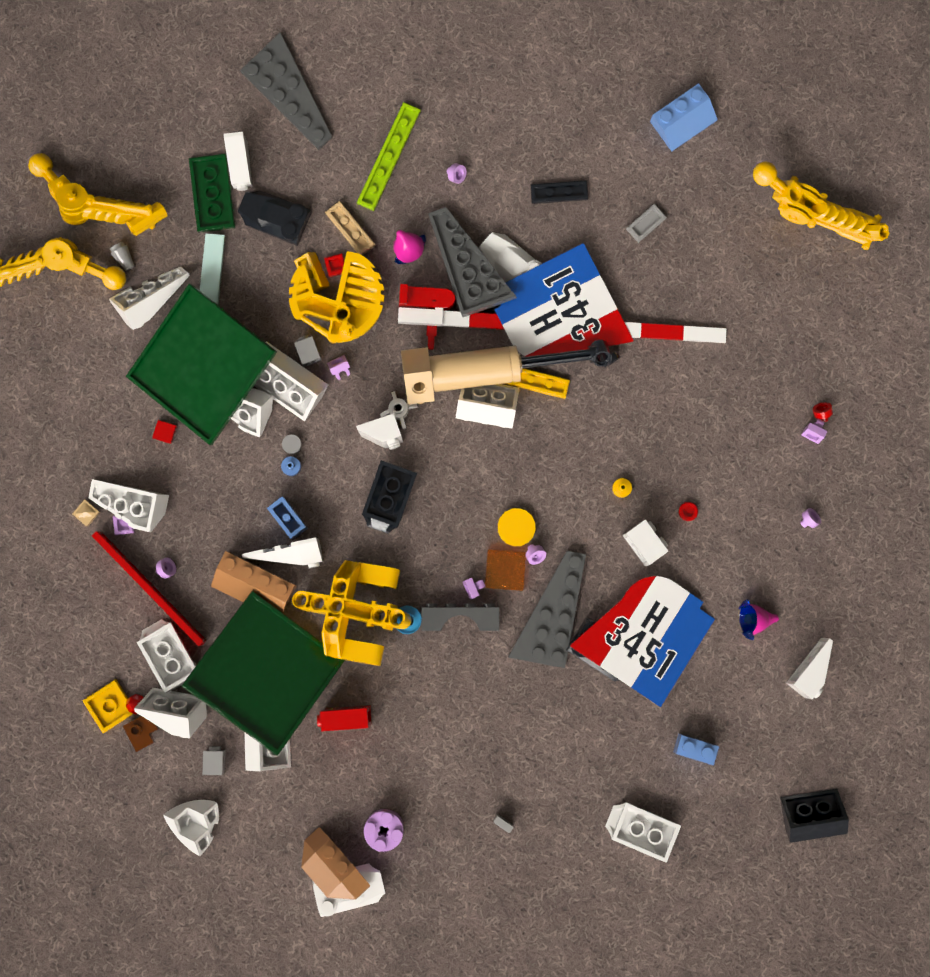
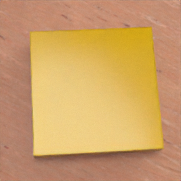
M116 679L83 700L102 733L107 732L133 715L126 708L128 697Z

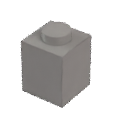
M307 335L297 339L298 342L294 344L304 367L322 361L312 336L308 337Z
M209 746V750L203 751L202 775L225 774L226 750H221V746Z

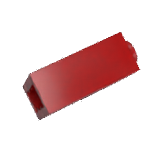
M371 705L325 708L317 715V726L321 727V732L369 728L372 725Z

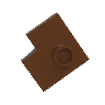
M143 716L123 726L136 752L153 744L155 741L152 733L159 729L157 725Z

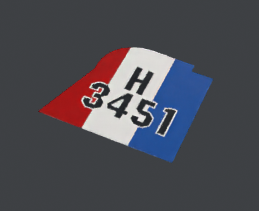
M584 243L505 282L517 298L502 303L500 307L494 309L513 346L516 345L517 351L525 357L585 350L596 340H604L608 343V346L634 341Z
M651 576L634 583L625 593L622 600L574 641L570 647L661 707L715 619L700 609L704 602L670 579Z

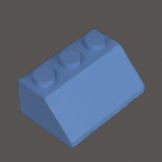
M698 83L653 114L650 122L672 152L718 119L710 98Z

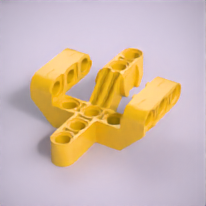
M345 560L334 575L330 595L298 591L292 597V603L295 607L308 612L325 614L322 629L324 654L337 659L381 666L384 646L345 639L349 619L365 622L367 627H374L375 625L391 631L394 628L406 629L411 624V616L398 609L396 605L387 603V606L378 605L376 601H371V604L353 600L357 582L362 585L368 583L381 588L386 586L396 589L400 570L396 568ZM346 584V589L341 592L342 585ZM304 597H306V602L304 605H302L301 601ZM324 600V605L319 608V603ZM342 603V608L337 611L338 604ZM382 612H385L384 619L380 621V614ZM400 615H403L402 622L398 624V617ZM338 622L337 629L333 631L334 623Z

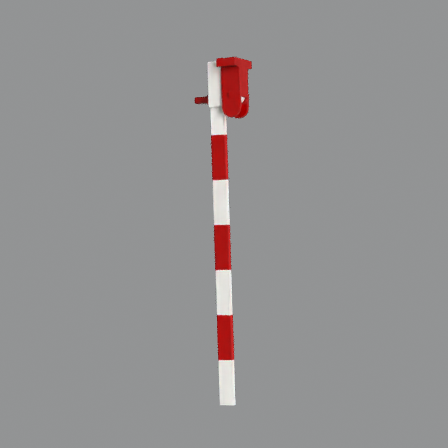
M400 284L398 324L427 325L428 350L434 349V337L437 335V326L505 330L497 314L474 313L462 317L461 312L448 311L453 307L455 295L449 289L408 286V284ZM624 322L632 338L726 343V328Z

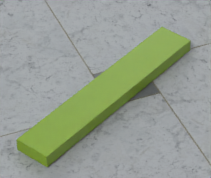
M403 102L358 198V205L372 211L375 210L421 109Z

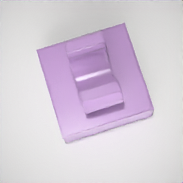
M344 355L327 363L332 375H335L338 380H341L339 376L341 371H345L347 376L350 375L348 369L350 366Z
M817 419L813 424L809 423L801 435L819 444L827 433L826 430L822 429L825 422Z
M470 578L463 581L469 599L479 596L477 590L485 587L483 580L474 583L473 579Z

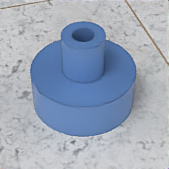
M286 457L282 461L281 469L286 475L295 476L301 470V463L295 457Z

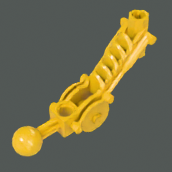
M44 153L34 154L29 159L28 168L30 172L36 177H44L49 183L50 194L59 206L62 219L68 224L80 225L88 219L110 223L115 222L116 224L126 223L133 235L137 236L148 228L154 229L156 223L168 216L160 202H156L153 205H145L144 203L88 195L84 187L80 184L70 183L64 174L58 178L52 170V160Z
M761 162L753 169V178L757 184L761 186L770 185L775 190L772 198L779 203L778 209L780 214L788 221L796 224H807L809 228H814L818 224L837 232L845 238L862 244L864 250L870 248L872 241H883L890 234L889 226L885 223H880L881 215L877 214L873 217L853 208H845L827 201L828 195L826 193L820 194L812 186L800 183L796 176H792L790 180L782 181L777 177L776 167L770 162Z
M62 237L49 240L43 247L38 248L35 254L34 250L29 251L25 258L24 253L20 254L16 261L15 256H12L5 266H2L4 260L0 258V287L7 280L8 284L13 283L16 277L17 281H21L26 273V278H30L35 270L36 275H39L45 266L56 271L68 269L81 276L85 275L86 272L101 278L104 285L111 290H119L125 285L126 274L120 267L110 266L104 268L91 262L92 256L78 251V248L71 240Z

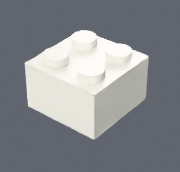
M643 520L622 535L644 566L652 564L668 552L666 541L656 535L655 526L651 521L647 522L646 520Z

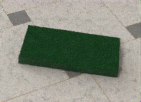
M218 154L189 158L197 232L235 228L227 155Z

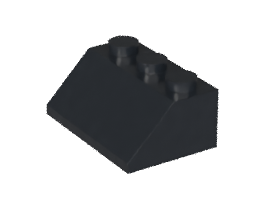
M838 789L780 797L785 830L790 843L848 834L849 818Z

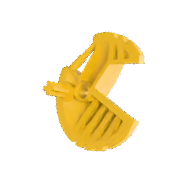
M347 251L337 298L332 300L313 293L306 266H299L291 279V284L294 283V285L289 288V295L292 294V298H289L292 314L296 320L304 321L327 337L330 343H343L357 339L374 326L382 312L383 305H380V302H384V295L381 294V291H384L383 284L379 283V280H382L380 274L374 272L372 268L375 267L367 258L359 253ZM346 311L348 315L346 318L340 319L338 318V313ZM308 315L330 322L329 331L305 316Z

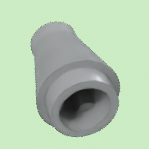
M120 242L110 248L111 255L123 267L125 272L135 267L127 245Z

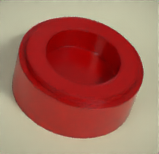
M685 502L679 507L678 513L682 520L692 521L698 515V508L692 502Z

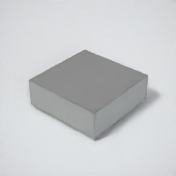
M498 814L493 819L496 825L508 833L514 828L513 824Z

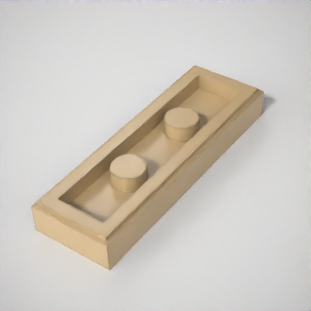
M341 201L325 212L357 253L363 256L375 246V243Z

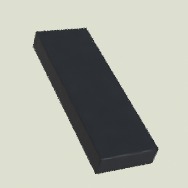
M587 180L530 184L532 204L588 200Z

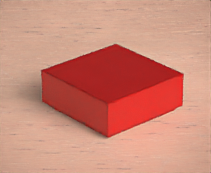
M343 254L324 258L329 277L342 274L344 266Z
M158 420L152 438L172 444L177 426Z

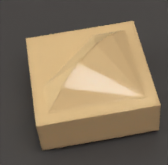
M84 500L72 515L88 527L100 511L87 500Z

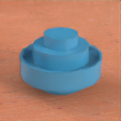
M408 605L398 608L411 616V624L406 629L397 630L403 634H411L417 631L422 620L419 611ZM400 615L398 617V624L402 622L403 615Z

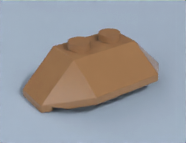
M320 827L304 840L301 868L327 898L356 900L370 887L369 883Z

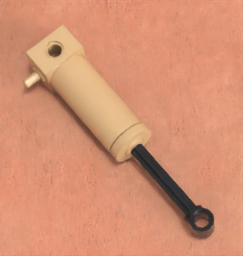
M604 340L594 341L585 350L521 357L518 354L516 345L429 356L428 347L401 350L408 404L434 401V392L520 382L522 368L589 360L590 363H594L597 366H606L612 360L608 343Z

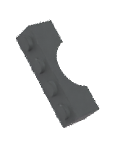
M426 604V607H422V631H441L445 622L457 615L467 616L474 620L480 631H499V607H495V604H484V607H476V604H464V607H457V604H445V607H437V604Z

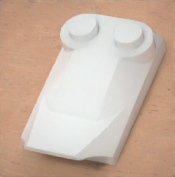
M492 232L479 246V250L505 282L542 264L505 234Z
M161 619L142 630L141 638L137 644L164 693L181 686L197 664L192 660L172 623Z
M623 803L613 806L605 827L609 831L612 840L667 863L681 825L629 803Z
M369 863L355 866L370 885L356 900L327 898L313 882L314 894L321 917L331 916L335 913L379 902L380 898L385 894L380 870L375 869Z

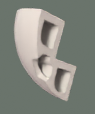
M194 800L170 809L163 816L176 837L189 850L201 856L214 838L211 833L214 824H218L219 809L217 802Z

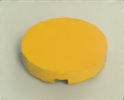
M520 508L506 511L498 522L500 538L511 546L527 544L533 538L536 530L532 515Z

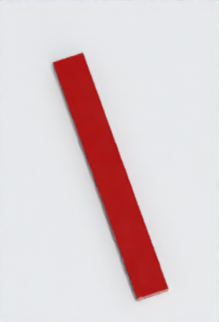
M96 531L92 535L106 552L198 646H202L206 642V639L102 532Z

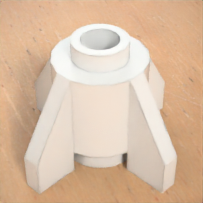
M395 391L391 392L393 400L390 402L388 410L382 412L380 416L382 418L394 413L395 419L400 420L402 428L406 429L404 418L408 414V409L418 407L417 403L408 404L403 399L397 398ZM399 405L402 409L400 411H396V406Z

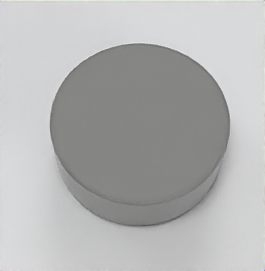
M291 434L283 439L282 447L285 452L296 454L300 451L302 443L296 435Z

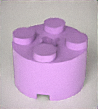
M380 809L373 812L364 826L366 842L378 852L394 849L401 842L404 833V824L401 817L396 812L388 809ZM381 826L389 828L387 834L384 832L380 833Z

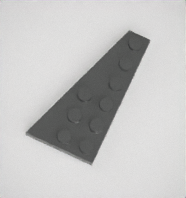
M279 33L240 72L320 150L332 138V135L281 33Z
M446 207L428 213L462 317L517 298Z
M566 551L508 658L565 668L568 654L566 649L570 644L586 554Z

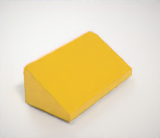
M307 252L294 260L297 268L303 265L306 266L313 293L329 287L328 280L315 252Z

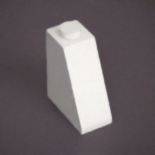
M243 132L224 134L231 184L238 191L248 190V187H252L248 142Z

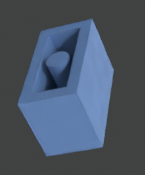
M284 497L279 498L267 508L290 539L294 540L308 529Z
M678 733L673 752L714 765L719 746Z

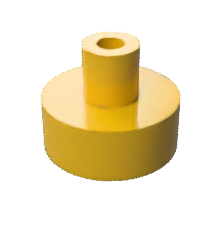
M620 478L614 482L612 490L617 497L624 498L631 493L632 485L629 480Z

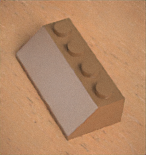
M225 551L216 569L211 587L242 602L253 591L284 613L297 585Z

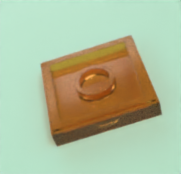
M488 550L485 588L523 591L526 552Z

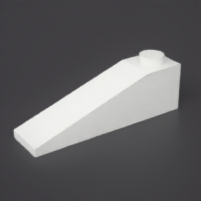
M178 267L159 275L156 282H148L146 280L142 282L143 286L133 291L129 287L109 300L124 322L134 330L142 327L144 323L149 321L190 275L182 267Z
M252 388L231 419L239 424L238 428L260 437L272 412L273 395Z
M92 479L88 498L102 508L112 512L118 519L128 523L130 527L152 532L166 513L169 495Z
M318 538L292 542L289 546L279 545L272 549H262L242 554V558L308 565L309 568L319 567L320 562H324Z

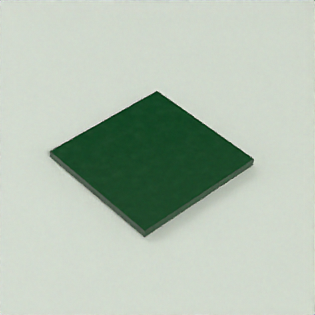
M189 283L126 377L207 444L213 445L277 351Z
M251 591L181 686L278 756L345 660L326 656L321 641L255 592Z

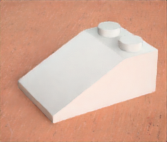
M821 638L786 682L804 698H817L822 693L833 640Z
M152 688L134 708L135 712L171 735L182 738H190L207 718L206 704L196 696L175 691L164 693L163 689Z

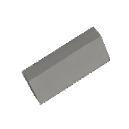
M653 204L630 224L626 230L639 243L667 217Z

